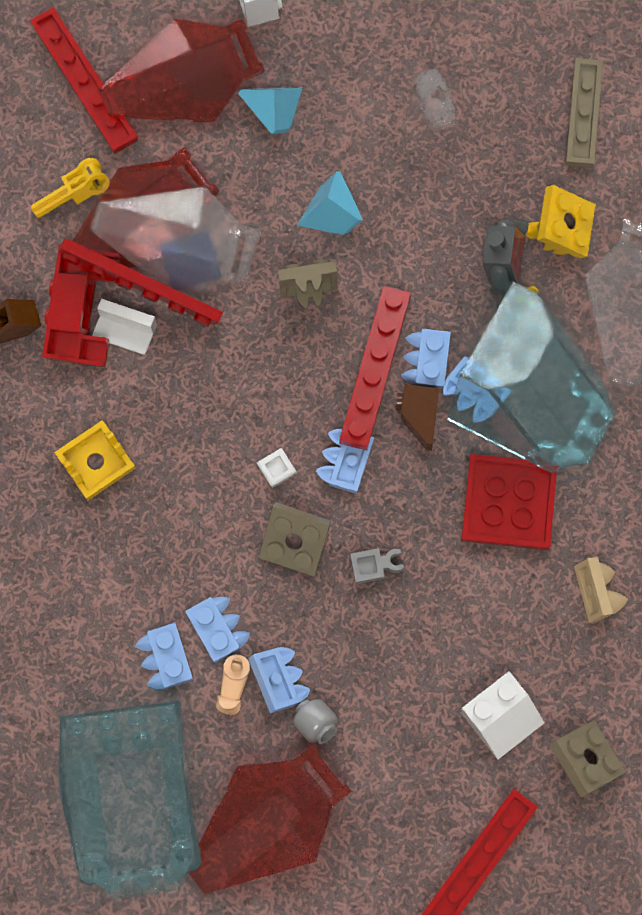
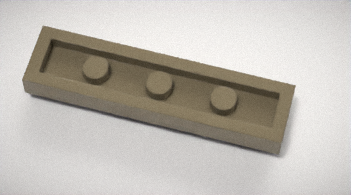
M575 58L565 166L594 167L603 60Z

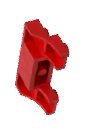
M92 250L121 264L122 255L119 253ZM57 253L54 280H51L49 284L50 307L46 309L44 318L47 327L42 357L47 360L72 362L78 365L106 367L109 339L89 336L88 333L96 281L115 283L116 279L105 275V278L96 276L89 272L90 267L80 262L78 266L68 263L62 259V254Z

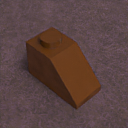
M6 299L0 303V344L26 337L41 327L34 300Z
M404 384V393H398L396 410L401 411V420L425 450L432 451L439 388Z

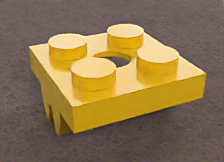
M555 185L547 186L537 238L538 241L544 243L543 250H553V254H570L577 258L587 257L596 204ZM566 213H570L575 219L573 229H569L564 221Z
M103 420L54 452L87 501L136 469L120 442L117 441L115 435L109 430ZM92 454L102 455L104 458L103 466L97 470L89 468L87 465L89 456Z

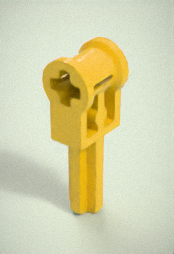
M87 158L80 162L76 169L62 176L61 178L65 185L31 205L35 216L40 218L72 198L78 205L93 195L105 192L109 187L110 181L108 176L102 173L100 162L95 158ZM87 167L90 168L92 172L91 174H89ZM95 179L98 180L100 184L99 186H97L96 182L94 181Z

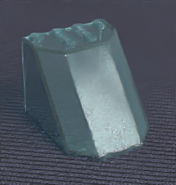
M513 281L459 375L447 419L550 473L560 471L564 467L590 463L595 454V449L599 447L608 430V425H611L616 415L604 381L541 295Z
M174 700L61 716L59 734V794L80 882L88 886L95 884L105 889L106 895L115 899L131 895L139 896L159 891L176 890L183 883V878L202 864L181 701Z

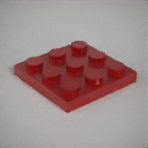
M470 454L461 541L549 551L558 463Z

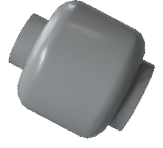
M307 699L297 706L295 710L296 715L293 720L294 726L308 742L324 744L336 734L338 730L336 727L338 717L323 700L314 699L310 701Z

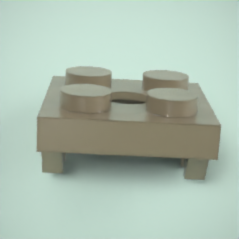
M326 259L312 262V265L300 266L299 264H290L278 270L281 299L297 296L298 302L303 309H308L309 298L313 299L317 308L320 307L323 299L322 292L338 290L335 261L329 262Z
M276 502L271 512L259 558L315 576L329 537L328 532L331 520ZM292 533L299 535L302 539V546L297 549L290 548L286 543L287 535Z
M595 720L555 740L549 745L581 798L588 796L626 773ZM585 749H590L595 753L597 757L596 765L586 761L584 757Z

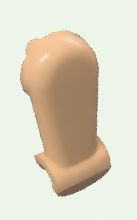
M232 655L224 663L221 693L217 696L216 708L224 714L233 715L240 711V698L250 673L249 661L242 655Z

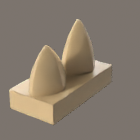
M598 557L587 558L574 566L589 623L601 621L625 606L628 598L620 593L606 589V585L615 574L611 567L600 563Z

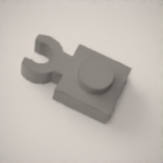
M379 548L351 553L350 558L355 583L361 584L385 579L384 570H389L392 573L402 572L404 570L403 564L393 565L391 563L393 557L401 555V550L392 549L387 552L386 556H380Z

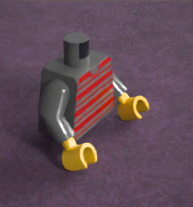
M505 217L499 220L496 226L490 225L487 227L483 255V266L487 278L493 288L513 298L517 296L520 305L526 306L537 303L531 295L538 294V289L535 286L521 289L519 280L525 242L524 234L529 239H537L540 221L528 223L525 220Z

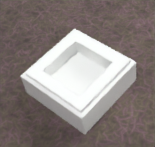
M282 448L257 462L259 469L271 488L297 474Z

